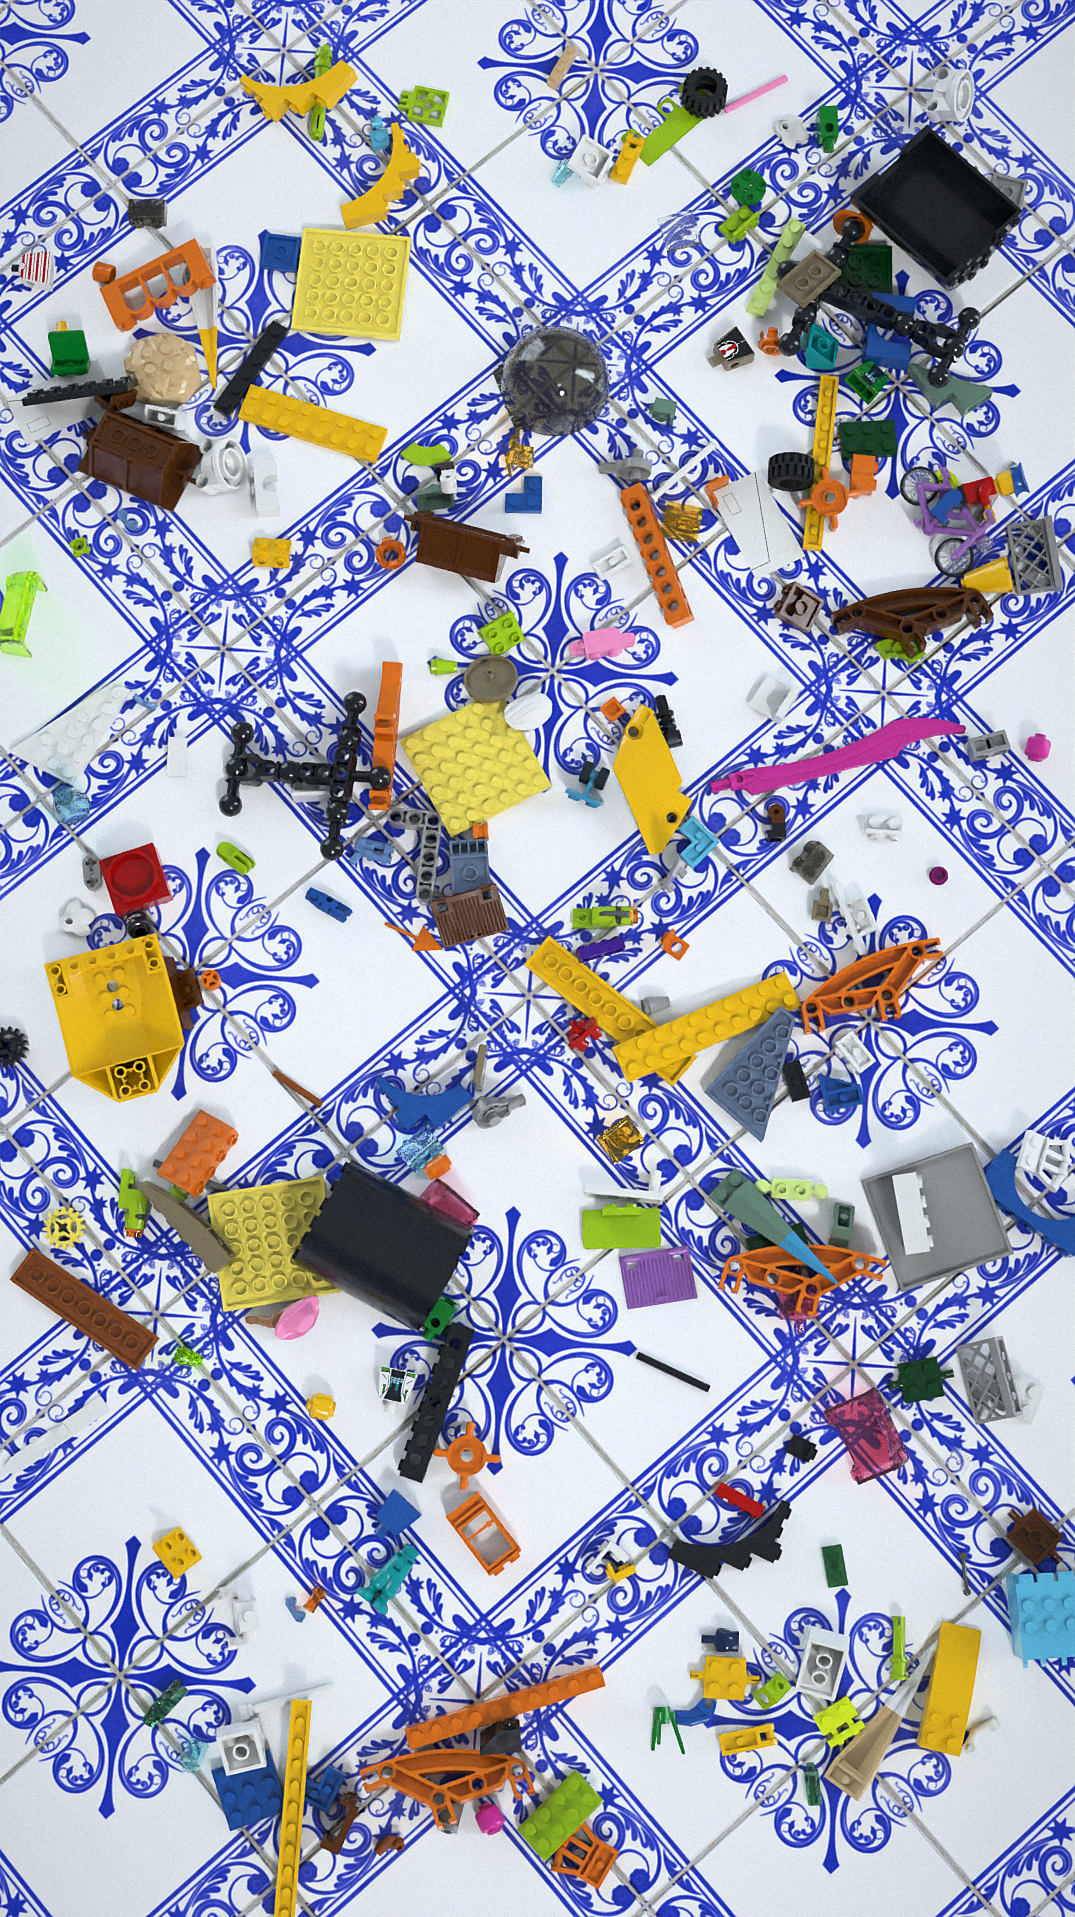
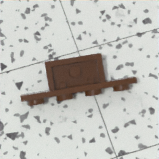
M163 956L182 1030H192L194 1025L190 1010L204 1005L195 969L188 968L178 973L174 957Z

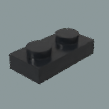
M800 1060L784 1064L782 1074L791 1102L794 1103L811 1098Z

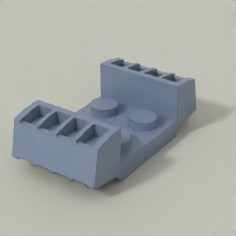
M487 838L449 841L452 895L473 890L478 886L490 883ZM491 891L482 893L483 898H490Z

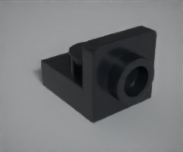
M793 1434L785 1452L809 1463L810 1460L813 1461L818 1450L815 1449L817 1444Z

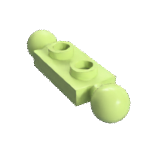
M772 1177V1184H769L765 1179H759L754 1185L762 1195L771 1191V1198L810 1201L811 1195H814L817 1199H824L828 1195V1188L824 1184H817L812 1187L811 1180Z

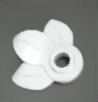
M789 116L786 120L781 119L775 124V134L790 149H795L796 141H805L809 138L807 130L801 126L803 124L801 117Z
M76 900L66 907L65 914L59 919V926L63 931L73 932L79 937L88 936L91 934L88 925L94 921L97 914L91 909H82L81 901ZM71 920L72 924L68 925L65 921Z

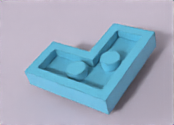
M694 816L689 818L679 828V831L691 842L679 857L686 861L687 865L693 870L719 844V841Z

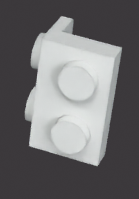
M853 1031L833 1045L835 1054L840 1059L843 1058L847 1063V1069L857 1076L876 1062Z

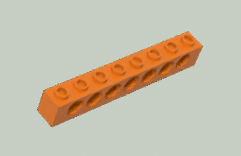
M639 482L620 491L622 496L620 498L621 504L624 509H627V520L630 525H633L634 531L632 533L636 542L639 541V552L641 557L646 560L645 569L652 576L653 581H651V585L654 591L658 592L659 598H657L659 606L665 611L663 616L666 624L676 629L694 621V615L646 487ZM640 503V507L634 510L635 505ZM646 519V524L640 527L641 522ZM653 536L652 541L650 543H646L647 538ZM659 552L658 558L653 560V555ZM665 569V574L659 577V572ZM671 586V591L665 594V589ZM677 602V608L671 610L672 605Z

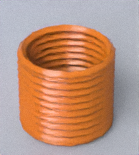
M100 261L95 263L92 271L94 281L109 284L115 280L116 267L114 265Z

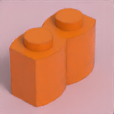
M853 454L849 490L859 489L861 491L860 495L871 496L872 491H876L877 480L874 479V473L878 472L879 464L875 462L876 456Z

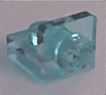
M190 1737L180 1758L179 1765L182 1767V1770L190 1774L193 1772L198 1773L209 1745Z

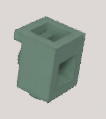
M656 397L655 402L650 404L649 414H652V418L659 422L668 421L669 425L672 426L677 401Z

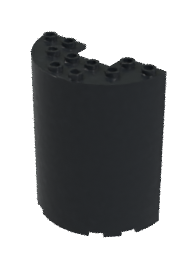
M928 125L901 148L899 158L881 175L877 172L874 173L850 196V203L946 291L956 289L967 280L971 281L980 268L984 269L988 265V259L1004 244L1006 237L1012 229L1020 223V216L1023 211Z
M351 1159L350 1163H344L340 1171L343 1175L340 1180L335 1179L330 1188V1191H332L329 1199L325 1197L321 1203L319 1210L322 1212L319 1216L315 1215L308 1226L312 1228L311 1231L305 1232L300 1241L303 1244L301 1249L296 1248L291 1259L294 1260L293 1263L411 1330L418 1332L421 1328L420 1326L427 1320L430 1308L433 1309L452 1277L460 1261L458 1258L464 1254L475 1228Z

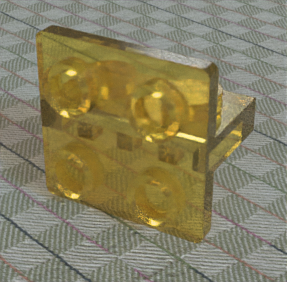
M516 430L515 435L510 437V452L506 453L505 470L508 471V477L511 478L515 465L522 469H533L535 462L534 447L520 444V430Z
M669 501L662 526L664 537L696 544L704 509Z

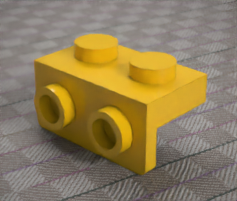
M255 538L252 548L253 566L290 568L292 540Z

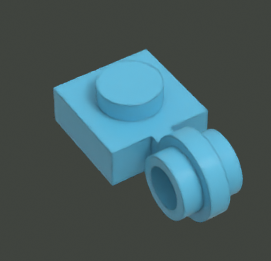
M374 115L371 118L372 129L376 130L370 131L373 151L390 148L387 128L380 129L383 128L382 117Z

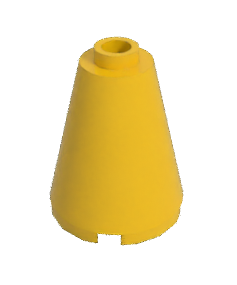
M1007 555L963 574L964 578L961 579V585L964 589L977 590L981 593L1013 592Z

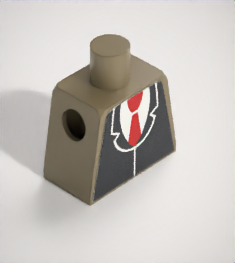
M735 326L714 344L713 352L715 355L708 358V361L712 368L721 364L725 371H730L752 363L755 353L738 327Z

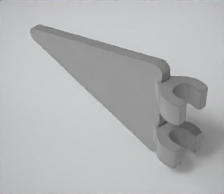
M679 858L675 860L667 877L663 878L659 883L662 886L661 890L665 891L667 889L669 893H672L676 888L672 881L678 874L683 879L688 873L684 868L687 864L686 861Z

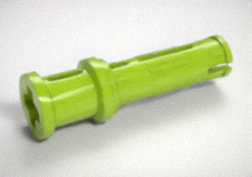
M893 1616V1656L890 1658L892 1662V1675H890V1679L908 1680L906 1676V1663L908 1659L905 1656V1616H900V1625L899 1616Z

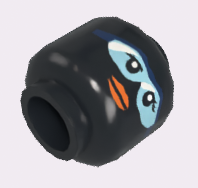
M136 911L127 916L125 926L131 938L135 939L150 935L152 925L146 913Z

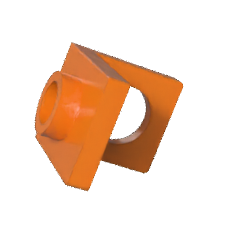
M728 474L721 478L716 477L712 479L705 487V493L715 510L718 509L719 502L713 492L728 485L730 478Z
M672 928L669 933L666 931L660 940L662 942L661 949L680 961L690 945L675 935L676 930ZM674 943L682 945L683 949L680 953L672 951L671 946Z

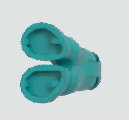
M408 1543L402 1550L399 1549V1552H396L373 1575L368 1587H358L356 1593L369 1603L373 1600L375 1594L381 1590V1594L371 1605L383 1615L388 1613L387 1601L396 1596L402 1582L410 1572L413 1564H415V1558L419 1554Z

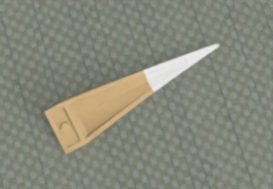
M934 1651L929 1652L908 1677V1680L902 1684L866 1727L841 1751L826 1771L824 1777L854 1800L859 1802L868 1786L872 1784L930 1664Z

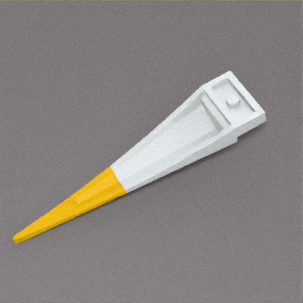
M208 244L201 247L217 282L208 289L201 290L198 288L197 292L189 296L199 331L211 384L216 389L218 264L216 246ZM186 261L180 263V268L185 284H187L191 274Z

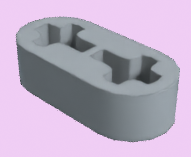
M87 855L82 862L84 884L88 890L95 892L102 887V871L97 856ZM90 860H93L96 863L93 865V871H91L90 866L87 865L90 863ZM92 875H94L95 880L98 881V883H95L94 887H92V885L89 884V882L92 881Z

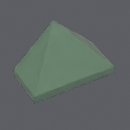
M431 484L416 493L418 511L455 507L453 493H443L440 485Z

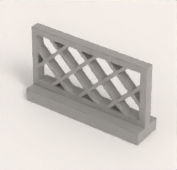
M1052 515L1044 516V519L1008 524L1007 532L1017 595L1024 596L1054 590L1055 592L1063 591V580ZM1041 525L1042 531L1038 536L1029 531L1032 526ZM1019 528L1024 533L1017 539L1012 535L1011 529ZM1026 534L1035 539L1030 546L1021 541ZM1037 541L1044 545L1041 553L1032 549ZM1018 544L1027 549L1022 557L1015 553V548ZM1029 551L1038 556L1033 564L1024 559ZM1040 558L1047 562V567L1044 571L1035 566ZM1021 562L1030 566L1025 574L1017 568ZM1032 568L1040 573L1036 581L1027 576ZM1045 576L1050 580L1051 586L1042 587L1038 582ZM1024 579L1033 584L1030 589L1021 591L1020 584Z
M1003 1335L956 1346L975 1424L978 1425L1024 1415ZM988 1343L990 1350L988 1356L980 1352L982 1345ZM968 1348L974 1352L970 1360L965 1358L963 1349ZM977 1355L985 1360L981 1368L973 1363ZM988 1363L994 1366L995 1372L993 1376L985 1372ZM971 1367L979 1372L975 1380L969 1375ZM982 1375L990 1379L986 1388L978 1383ZM993 1383L997 1384L1000 1388L998 1396L990 1391ZM976 1386L984 1391L980 1400L974 1395ZM987 1395L995 1399L992 1408L983 1403ZM998 1403L1004 1405L1005 1415L995 1411ZM981 1406L989 1411L986 1419L982 1420L979 1414Z

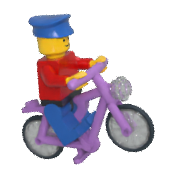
M1021 462L1017 466H1011L1010 470L998 473L994 480L990 476L957 486V489H952L948 477L951 475L947 467L942 468L941 464L938 465V469L943 477V485L939 484L935 472L927 467H914L903 475L900 482L902 497L909 504L921 507L923 518L918 521L917 519L913 520L917 529L921 528L920 525L923 524L922 531L926 536L940 533L968 537L966 540L956 537L949 538L937 547L934 561L937 569L942 574L949 577H958L968 572L974 562V552L971 547L974 543L977 546L976 551L981 550L982 553L992 548L991 545L994 542L985 534L991 525L997 523L990 501L998 498L997 494L999 493L1003 497L1015 493L1016 498L1023 492L1030 493ZM939 493L938 503L929 511L928 503L933 501ZM981 504L985 521L979 525L967 508ZM948 518L958 521L966 520L973 530L947 527L950 524Z

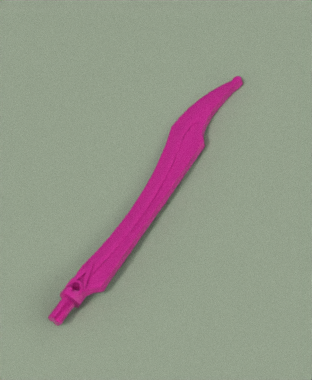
M932 718L896 720L865 738L838 750L802 761L755 767L728 774L725 779L710 782V789L712 793L727 789L731 791L742 789L753 796L898 756L904 747L911 743L935 736L964 734L966 727L953 722Z

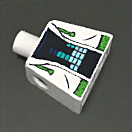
M380 1366L378 1398L387 1400L384 1412L396 1415L398 1403L407 1404L418 1374Z

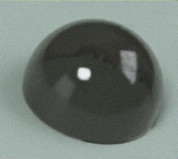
M544 326L530 331L512 346L504 363L498 365V369L493 371L496 383L500 384L498 388L508 414L513 416L511 421L515 431L522 429L523 432L530 430L545 436H565L576 433L597 419L604 409L609 396V369L601 350L588 336L566 326Z

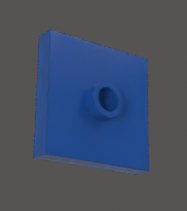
M265 233L260 269L296 273L302 242L301 237Z

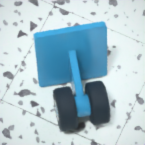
M586 761L578 779L583 784L588 783L585 792L581 793L567 788L565 793L568 794V798L575 801L582 799L586 801L585 805L596 809L598 806H603L604 802L589 796L594 782V788L601 791L604 789L610 775V770L602 767L599 772L594 770V763Z

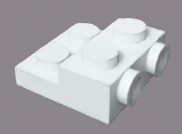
M584 134L566 167L579 174L580 180L595 188L597 185L601 186L606 177L603 175L606 170L609 171L612 167L614 153Z
M1013 1373L1024 1414L1013 1418L1032 1425L1046 1387ZM998 1403L995 1410L1006 1414L1004 1405Z

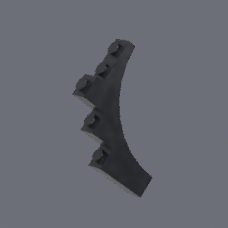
M781 1500L774 1514L761 1528L737 1542L719 1546H702L675 1538L667 1557L710 1579L718 1576L722 1565L719 1564L720 1561L741 1571L744 1568L748 1569L752 1561L751 1553L774 1563L775 1560H779L783 1551L780 1549L781 1544L775 1542V1539H779L784 1528L781 1525L784 1519L788 1520L792 1509L789 1508L791 1504Z

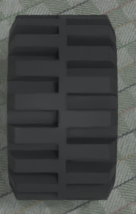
M698 67V70L694 69L691 71V74L688 73L683 84L682 104L685 105L686 111L690 110V115L695 114L696 118L702 116L703 119H707L708 116L712 118L715 116V113L718 115L721 109L723 110L728 92L727 80L723 78V74L721 72L717 73L715 68L711 70L710 67H706V69ZM706 89L711 91L713 95L705 97L699 95L696 91Z
M799 452L775 454L768 461L767 483L781 491L795 492L806 490L814 484L815 461L811 456Z

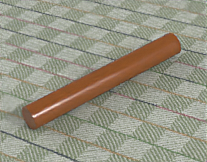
M277 1069L274 1071L272 1076L318 1108L323 1105L324 1102Z

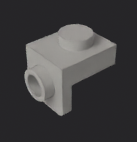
M451 1800L457 1824L454 1825L448 1821L451 1818L449 1810L446 1808L441 1811L439 1822L445 1825V1828L440 1829L441 1832L457 1834L464 1804L460 1805Z

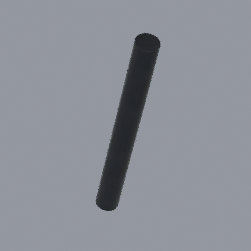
M638 1352L635 1358L707 1393L711 1385L641 1352Z

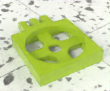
M415 85L413 93L401 92L400 96L402 98L399 99L400 104H398L397 109L408 112V121L443 127L450 92ZM428 94L426 99L418 100L420 96ZM435 95L443 101V104L435 103ZM427 103L432 104L430 109L425 107ZM414 107L422 108L423 115L417 116L413 110ZM431 112H441L437 119L430 118Z

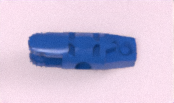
M312 887L306 892V900L341 923H345L347 916L349 917L353 913L352 909L326 893Z

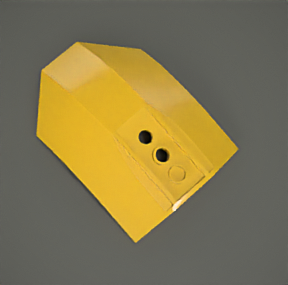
M157 933L44 964L60 1023L71 1076L118 1103L157 1093L185 1045ZM111 981L118 983V989L115 992H111L108 989V984ZM114 1000H122L123 1008L121 1010L113 1008L112 1003Z

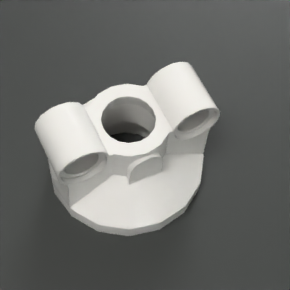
M941 67L935 73L937 83L934 87L933 98L929 99L924 105L925 112L933 123L940 121L965 122L972 111L975 88L973 75L969 69Z
M230 437L214 440L210 438L204 439L200 444V451L204 454L201 458L202 473L196 479V486L209 495L241 488L247 476V460L241 445Z

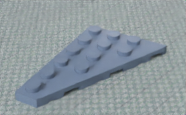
M782 1006L775 1011L704 1092L760 1143L765 1137L796 1019Z

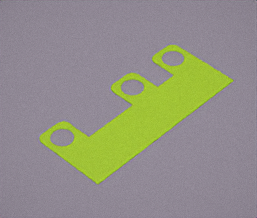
M684 82L678 87V90L681 93L683 90ZM703 89L696 91L701 96H709ZM665 98L657 105L656 109L667 120L645 138V145L639 158L648 167L651 166L699 124L703 117L696 118L695 114H689L690 110H685V105L679 107L672 99ZM664 103H671L673 105V110L670 113L663 112L662 105ZM632 128L621 137V141L625 143L628 133L636 134L638 138L644 137ZM631 144L630 147L636 149V145Z

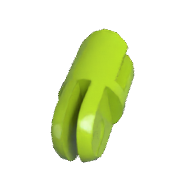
M225 841L218 844L216 849L217 856L242 876H245L246 873L256 866L255 861L233 844Z

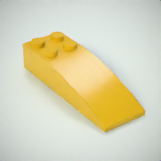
M945 1621L941 1622L916 1741L919 1747L960 1757L973 1695L982 1631Z

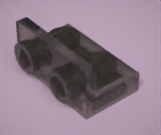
M811 840L804 845L802 853L792 861V866L789 870L797 873L809 885H813L835 855L820 841Z

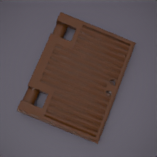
M496 883L484 884L476 889L451 896L445 895L429 902L443 948L510 930ZM491 891L493 897L484 899L482 893ZM447 903L448 910L439 912L438 905Z

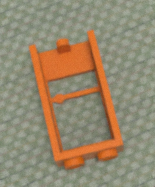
M476 1492L446 1516V1519L489 1576L492 1574L497 1576L505 1569L503 1567L504 1564L508 1561L512 1564L520 1557L519 1552L522 1549L479 1492ZM486 1511L492 1520L487 1521L482 1528L467 1538L461 1529L482 1512ZM494 1522L512 1548L488 1566L470 1540L485 1528L490 1527Z

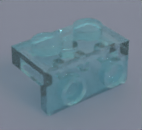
M424 1125L398 1148L396 1153L414 1173H417L426 1165L425 1163L437 1156L444 1147Z

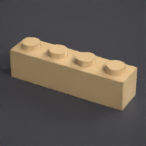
M569 44L567 45L547 79L548 87L557 91L578 56L577 48Z

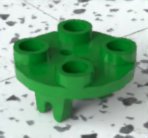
M745 169L733 178L730 191L732 197L740 204L753 205L757 204L765 196L767 183L757 172Z

